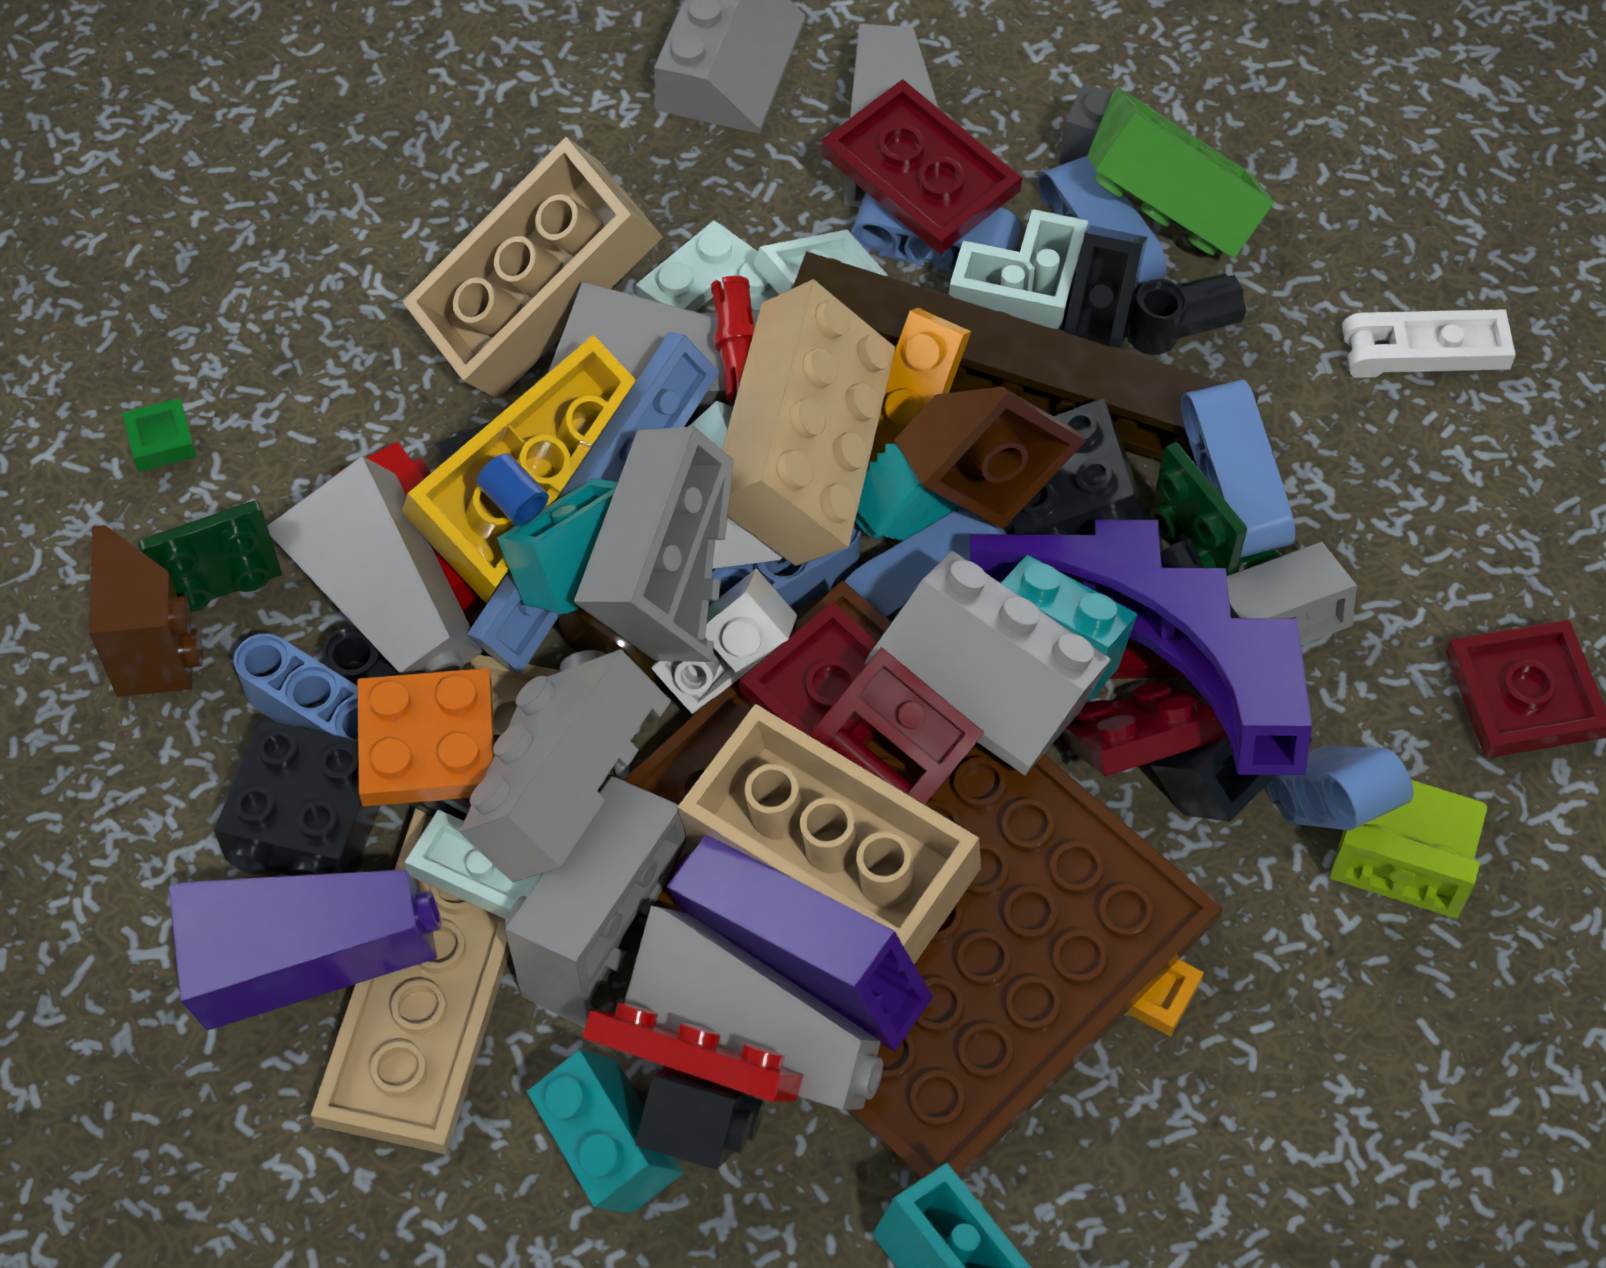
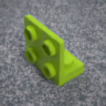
M1411 780L1413 798L1410 803L1355 829L1343 830L1329 879L1458 919L1476 882L1480 861L1474 860L1487 812V805L1475 799Z

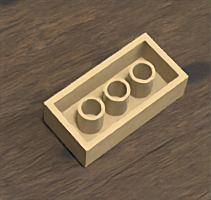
M565 137L402 302L461 379L483 392L498 398L504 395L561 339L582 281L611 289L663 236L601 162Z
M814 279L762 302L722 448L725 453L733 458L728 517L795 566L849 547L896 348Z
M757 704L753 706L678 806L684 830L689 840L698 845L705 835H708L894 930L914 964L981 870L979 837Z

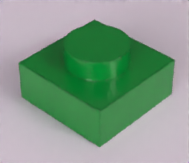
M181 398L122 413L138 472L197 457Z

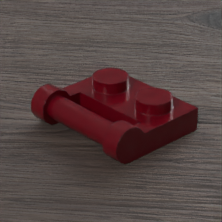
M880 647L808 736L925 805L984 734V731L883 647ZM854 711L925 769L913 784L909 783L842 727Z

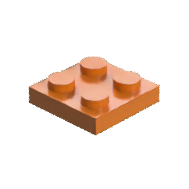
M490 669L358 679L359 796L362 806L470 798L474 789L483 781L495 756L493 753L494 723Z

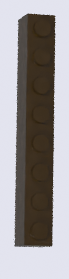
M808 251L804 255L793 288L814 279L894 347H897L909 311L916 308L971 331L949 393L1002 386L1053 417L1104 398L1118 427L1124 448L1161 461L1164 448L1177 442L1196 464L1182 419V395L1187 392L1227 383ZM1253 392L1257 404L1259 393Z

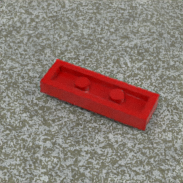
M618 1002L615 1012H589L582 1036L584 1039L770 1102H796L804 1074L783 1068L785 1055L751 1044H744L742 1053H738L718 1046L721 1034L688 1023H680L678 1032L655 1025L658 1013L628 1003Z

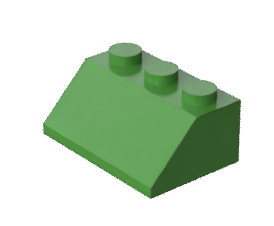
M1117 87L1113 92L1087 155L1094 169L1098 172L1094 177L1095 181L1119 197H1122L1126 191L1144 201L1140 207L1141 210L1160 224L1168 227L1172 220L1190 230L1186 238L1204 252L1213 256L1220 249L1232 258H1235L1274 204V200L1252 173L1121 88Z

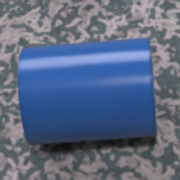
M508 453L493 458L484 466L477 477V485L516 526L524 525L537 517L549 499L548 493Z

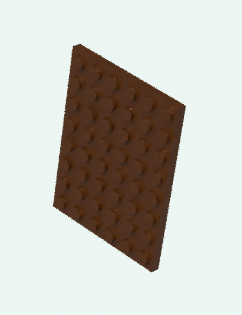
M842 580L794 624L790 637L832 601L877 642L892 622ZM741 678L714 699H711L623 781L679 805L754 706L740 692ZM881 733L866 745L868 749L911 784L925 771L924 768ZM976 742L925 804V806L979 837L981 870L914 964L933 996L932 1000L895 1052L880 1044L877 1058L883 1060V1072L879 1087L873 1098L865 1100L863 1109L846 1110L918 1181L946 1163L962 1179L1222 915L1223 907L1045 754L1026 775H1023ZM686 833V844L654 904L656 907L684 912L666 886L675 876L682 860L692 854L698 846L687 838Z

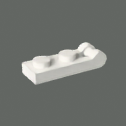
M1506 309L1357 313L1349 316L1342 323L1344 341L1352 347V351L1348 355L1350 374L1354 378L1377 377L1382 372L1511 369L1516 356ZM1389 340L1390 344L1375 345V341Z

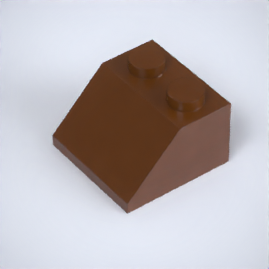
M1001 386L935 395L895 438V442L922 486L1004 529L1086 442V439L1082 433Z
M106 525L93 526L89 634L116 696L192 690V667H202L203 645L200 631L198 629L191 630V613L187 596H177L169 572Z

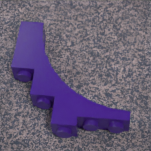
M1095 520L1094 535L970 534V562L977 564L986 574L999 583L1013 571L1026 555H1029L1137 613L1129 638L1150 648L1183 673L1209 702L1229 738L1237 774L1306 775L1312 723L1297 619L1231 618L1226 568H1161L1158 520Z

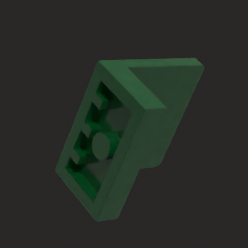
M1177 442L1164 448L1151 509V520H1158L1159 535L1164 540H1173L1175 543L1193 539L1204 567L1226 568L1227 576L1282 556L1277 549L1240 558L1247 534V527Z
M257 500L149 536L138 542V547L142 553L169 572L177 596H187L190 613L201 610L211 600L236 591L251 592L258 590L266 585L270 579L282 575L266 519Z

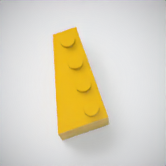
M593 334L407 494L401 513L486 604L509 572V567L497 537L516 525L477 485L479 473L493 458L504 453L510 454L548 493L549 499L544 507L546 508L558 499L636 381L635 378Z

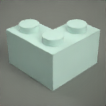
M1032 209L1020 252L963 240L951 278L949 295L1052 329L1064 331L1088 221Z

